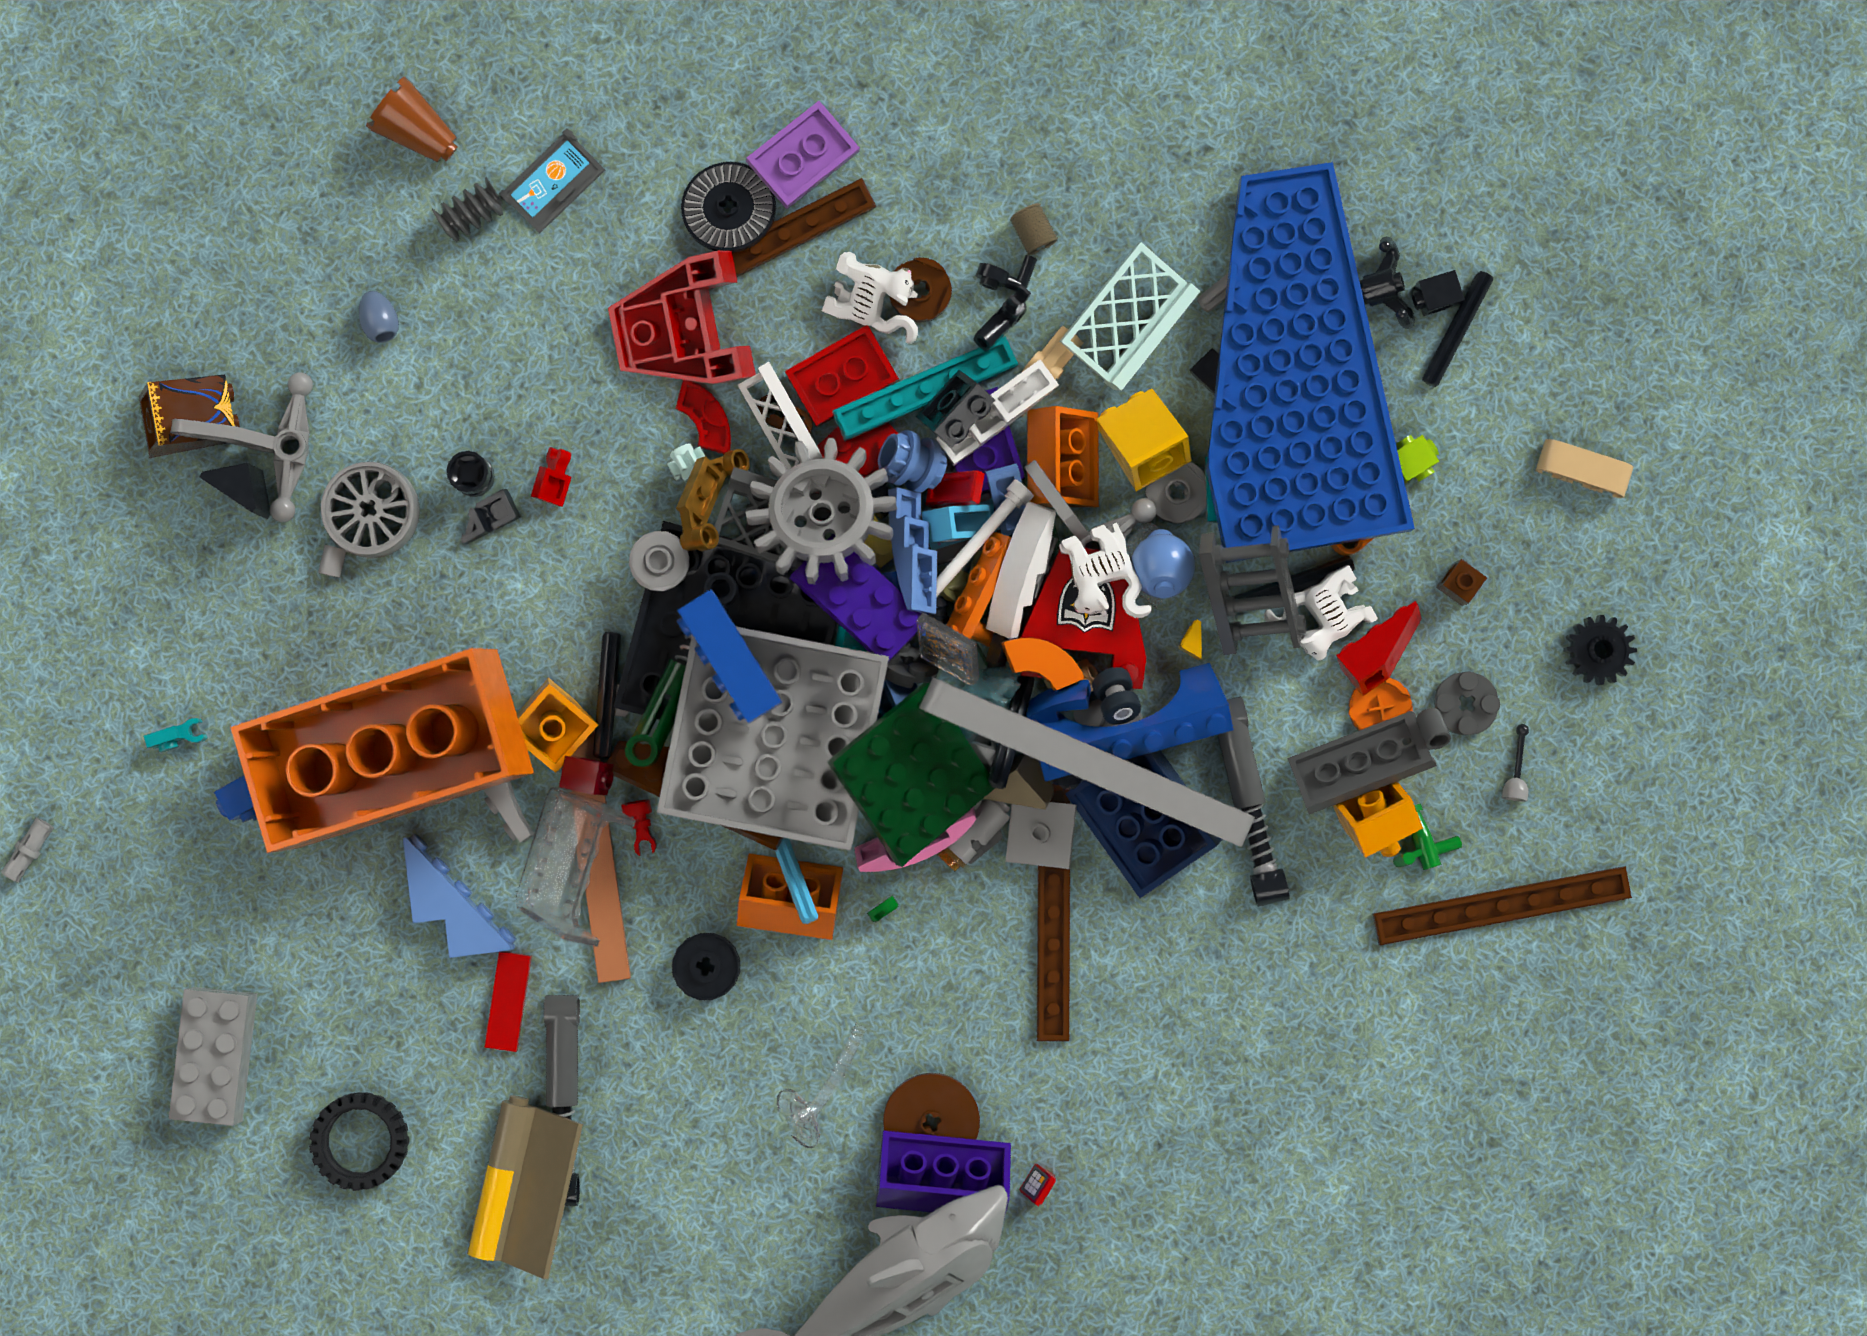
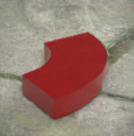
M683 380L675 409L688 415L695 423L699 434L698 447L724 455L731 450V430L722 406L707 389L693 381Z

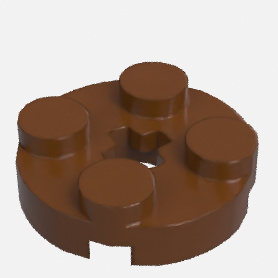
M924 257L914 258L899 265L894 272L902 268L909 269L914 286H919L920 282H924L926 284L925 289L929 293L927 296L922 295L921 298H908L907 305L905 306L890 297L891 305L899 315L908 316L914 322L933 321L946 310L950 303L952 295L951 282L945 269L938 262Z

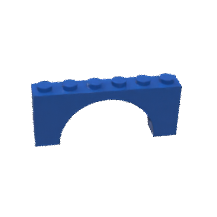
M1210 663L1180 670L1181 681L1176 695L1161 710L1144 719L1124 725L1096 727L1076 723L1060 713L1059 722L1041 723L1124 760L1234 730L1228 701ZM1038 760L1045 782L1071 775L1066 771Z

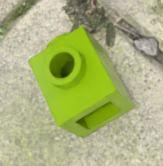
M1423 434L1416 439L1409 435L1396 443L1404 483L1413 478L1420 482L1435 473L1432 466L1440 462L1437 458L1439 451L1431 439L1426 440Z

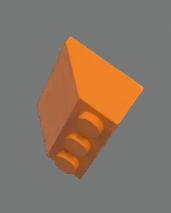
M1060 406L1030 409L1027 411V465L1036 460L1069 507H1099V436L1096 420L1098 412ZM1027 472V488L1034 495L1029 502L1044 507H1052Z
M749 853L738 902L737 926L832 940L844 867L798 861L818 914L816 921L803 924L778 858Z

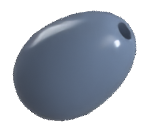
M369 291L362 296L359 304V321L365 335L377 343L393 339L399 329L398 315L393 305L383 294L377 291Z

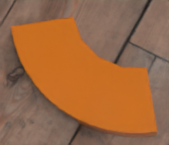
M1016 638L1001 642L1012 673L1023 671L1035 672L1046 679L1054 691L1085 679L1074 659L1063 649L1050 642L1035 638Z

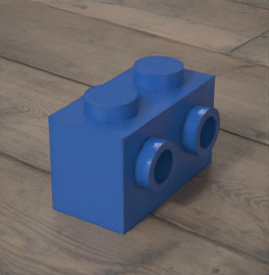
M244 775L214 792L218 799L216 800V806L219 812L224 817H227L229 821L241 819L242 822L251 819L253 821L257 820Z

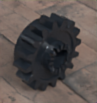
M1598 615L1595 622L1591 617L1584 618L1585 627L1579 623L1575 624L1573 629L1576 634L1566 636V639L1571 644L1569 647L1563 648V652L1570 653V659L1566 661V665L1573 664L1575 666L1572 674L1574 676L1584 674L1583 682L1589 683L1595 678L1596 685H1604L1605 677L1611 684L1617 682L1616 674L1621 677L1626 676L1628 673L1624 666L1635 664L1629 658V654L1637 652V648L1629 647V642L1635 639L1634 635L1626 636L1624 634L1628 626L1625 624L1617 627V618L1615 617L1610 618L1606 623L1604 615ZM1596 642H1601L1606 647V655L1602 659L1595 654L1594 645H1596Z

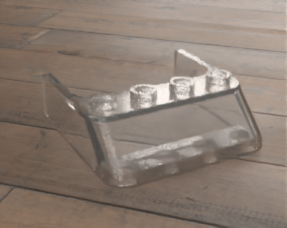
M552 787L548 791L543 803L517 890L516 905L521 912L563 940L598 947L600 940L582 929L578 924V917L581 912L580 902L583 892L590 882V869L593 859L596 858L599 852V839L602 829L608 821L634 827L636 820L603 802L561 788Z

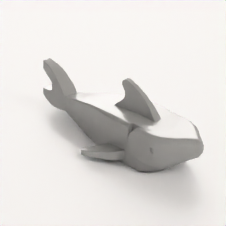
M993 1186L956 1199L924 1218L900 1215L872 1220L868 1228L869 1231L880 1236V1245L860 1260L844 1276L795 1336H881L909 1324L927 1313L929 1316L938 1314L953 1297L976 1283L989 1268L992 1253L997 1250L1002 1233L1008 1200L1005 1189L1002 1186ZM767 1328L751 1329L736 1334V1336H791L782 1331Z

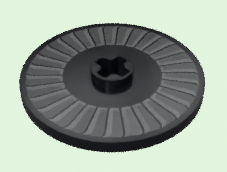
M721 162L703 169L692 178L682 197L681 213L687 231L696 242L712 251H732L734 253L756 245L766 236L775 219L776 199L775 195L749 165L739 162ZM727 201L733 202L734 207L731 208L730 213H725L723 208L726 207Z

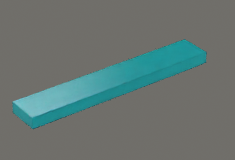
M1004 336L989 352L984 351L980 347L839 407L833 410L832 414L844 440L847 441L924 408L958 370L979 384L1009 371L1019 364L1006 336Z

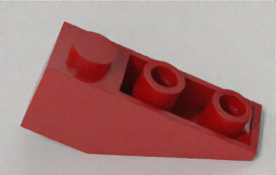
M1416 601L1408 606L1399 608L1391 618L1382 624H1377L1370 628L1365 636L1356 642L1347 644L1336 655L1341 670L1362 696L1389 679L1422 619Z

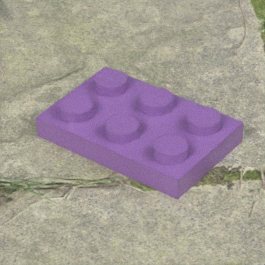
M818 101L746 158V162L782 205L788 209L859 153L860 147L823 104Z

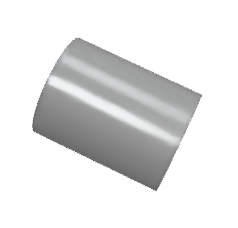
M324 545L318 573L340 578L346 551L338 547Z

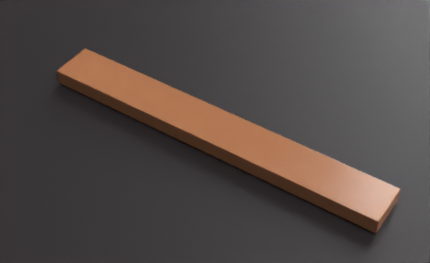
M595 730L572 756L601 761V758L593 756ZM571 790L598 983L630 979L631 972L606 796L591 795Z

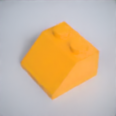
M549 677L517 712L527 750L555 773L563 766L565 756H572L598 726V723L574 698Z

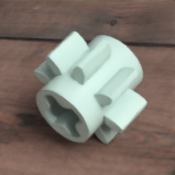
M685 444L671 452L672 462H669L667 465L676 481L682 478L687 483L696 460L705 457L701 447L693 449L691 444Z

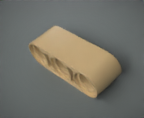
M1545 439L1536 471L1541 474L1545 471L1551 473L1553 478L1569 483L1576 481L1582 483L1584 488L1603 493L1604 490L1613 493L1612 497L1624 498L1634 467L1626 462L1553 439Z

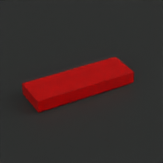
M499 952L485 1048L512 1052L518 1051L532 955Z

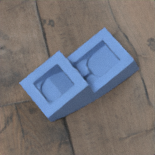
M1017 464L986 471L995 511L1006 499L1005 494L1008 492L1006 488L1013 480L1016 479L1022 483ZM1022 504L1020 508L1015 507L999 526L1001 534L1013 535L1026 506Z

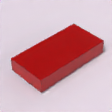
M979 470L945 473L941 482L934 489L928 488L925 505L934 509L980 504L985 473Z

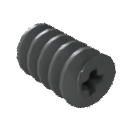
M485 177V189L478 183L474 184V195L466 189L463 190L464 201L453 196L452 208L442 202V214H439L432 208L445 233L456 242L460 240L458 230H461L467 236L471 233L470 223L477 229L481 228L480 217L490 223L492 221V210L499 216L503 215V203L487 177Z

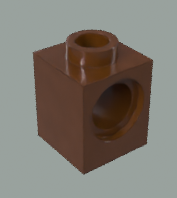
M1463 559L1454 562L1436 588L1459 605L1464 606L1470 603L1487 577Z

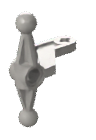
M303 372L294 373L288 380L287 385L292 398L275 437L236 426L172 419V434L222 441L261 452L274 453L273 463L278 499L271 503L270 514L278 522H287L294 517L295 505L291 501V496L305 467L306 458L309 453L308 442L310 432L305 396L312 391L313 381L308 374ZM297 440L299 442L298 451L292 455L285 454L284 445L286 442Z
M1036 460L1025 466L1024 468L1069 530L1080 540L1083 547L1088 542L1094 541L1090 531L1086 530ZM1141 498L1133 504L1130 514L1101 525H1105L1108 528L1112 524L1117 523L1124 538H1126L1137 523H1148L1155 518L1157 513L1155 503L1150 499ZM1045 574V576H1044V578H1043V581H1042V584H1043V582H1044V580H1045L1047 574Z

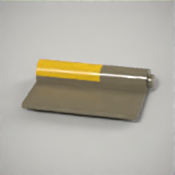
M510 1095L509 1100H502L467 1254L482 1260L502 1261L542 1279H548L583 1124L529 1105L528 1098Z

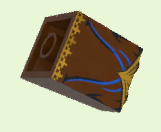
M225 374L147 382L139 395L149 458L226 444V442L172 434V419L240 427L237 414H232L230 403L234 402L233 386L231 383H227Z

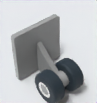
M1119 667L1109 668L1100 672L1092 682L1094 693L1098 699L1090 702L1088 709L1074 711L1076 723L1108 727L1124 725L1143 719L1140 712V701L1138 696L1132 691L1133 683L1129 672Z

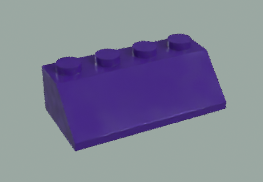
M883 1131L877 1178L876 1207L934 1212L956 1199L993 1186H1002L1008 1197L1007 1212L1010 1201L1011 1143Z

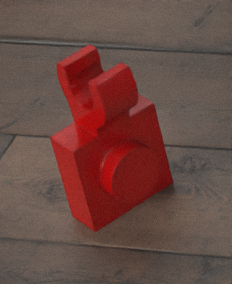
M549 448L546 455L548 468L539 467L530 497L563 507L572 478L565 474L571 459V452L563 449Z

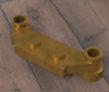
M742 449L728 451L724 456L709 460L706 456L696 460L676 507L681 516L683 534L680 537V544L684 550L688 552L693 550L706 551L718 545L719 535L717 529L712 524L707 523L726 476H731L734 467L745 471L749 469L748 455Z

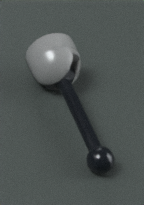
M1520 724L1516 728L1519 737L1514 778L1509 779L1503 786L1502 799L1527 802L1529 789L1525 781L1520 777L1525 736L1529 733V728L1525 724Z

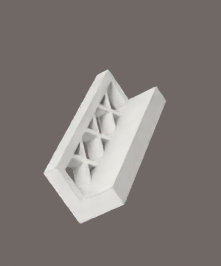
M769 362L758 368L760 373L738 384L778 458L787 469H791L788 460L794 461V466L800 463L797 457L782 452L781 445L784 436L802 441L808 449L810 460L823 459ZM764 380L769 388L766 402L753 399L747 389ZM772 396L774 397V399H775V401L777 402L778 406H777V405H774V404H770V403H771ZM756 405L764 407L762 414ZM769 408L781 411L785 416L781 430L767 425L765 420ZM788 424L794 433L786 431ZM772 432L780 434L778 443L775 437L773 436Z

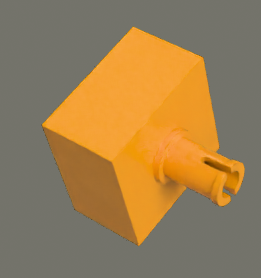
M1398 781L1333 805L1342 828L1365 858L1378 851L1384 857H1393L1401 850L1398 843L1399 840L1423 829L1413 800Z

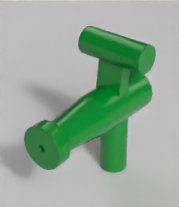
M1421 804L1414 805L1423 829L1412 834L1416 850L1395 856L1393 864L1396 867H1404L1413 864L1415 858L1419 857L1423 870L1442 865L1439 855L1462 848L1461 839L1459 836H1455L1434 843L1431 832L1420 810H1423Z

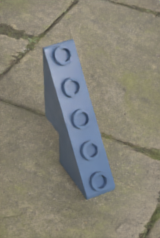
M414 833L411 837L403 838L413 923L445 919L449 958L515 949L513 944L516 941L515 936L506 927L502 926L499 929L491 921L494 917L493 913L484 904L480 903L477 906L469 898L472 894L471 890L462 881L458 880L455 883L447 875L450 871L449 867L440 858L432 859L425 852L428 846L418 835Z

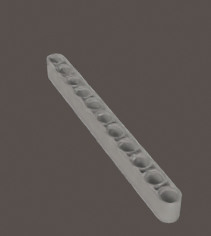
M934 677L919 707L935 716L1240 847L1243 846L1255 819L1254 816Z

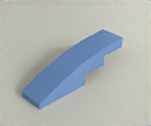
M898 487L889 489V496H895L897 510L889 512V525L893 529V537L891 539L892 552L907 610L935 615L937 551L929 549V522L921 520V493Z

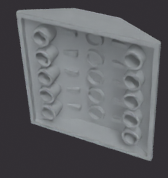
M736 627L783 704L749 724L745 718L739 721L729 706L734 700L728 691L721 693L715 684L712 676L716 674V671L710 662L706 665L702 663L694 650L699 644L692 635L657 813L851 851L859 809L827 761L877 721L889 657Z

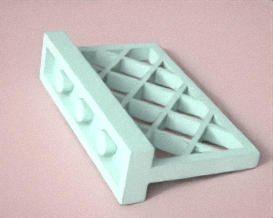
M1138 242L1059 342L1099 375L1111 389L1122 391L1200 293V290L1192 283H1187L1142 242ZM1140 253L1149 260L1150 274L1134 275L1133 261ZM1156 267L1163 273H1156ZM1128 269V276H1122ZM1167 276L1176 284L1168 295L1158 296L1156 277ZM1150 277L1152 296L1136 298L1135 279ZM1129 279L1130 298L1115 300L1114 285L1118 280ZM1108 294L1109 301H1102ZM1158 299H1164L1163 302L1159 305ZM1152 300L1153 314L1148 320H1138L1137 301ZM1131 302L1132 321L1116 322L1115 303ZM1109 304L1111 323L1095 325L1094 310L1098 305ZM1088 319V320H1089V325H1087V326H1082V325L1086 322V320ZM1138 324H1144L1143 327H1142V328L1140 329V331H1139V325H1138ZM1133 325L1134 338L1129 344L1118 345L1117 326ZM1111 327L1112 346L1097 347L1095 328ZM1089 329L1091 348L1080 349L1070 341L1078 330ZM1125 348L1119 356V349ZM1113 349L1114 363L1106 372L1098 365L1097 351ZM1084 352H1091L1092 359Z

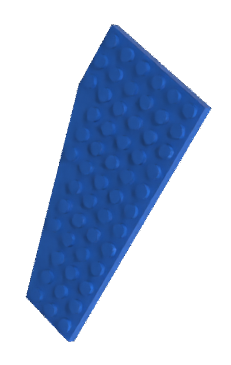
M1333 162L1244 175L1239 179L1206 464L1208 482L1223 548L1271 543L1272 527L1278 525L1282 538H1287L1289 552L1411 532L1415 529ZM1248 559L1230 560V561H1225V562H1226V563H1231V562L1242 561V560H1248Z

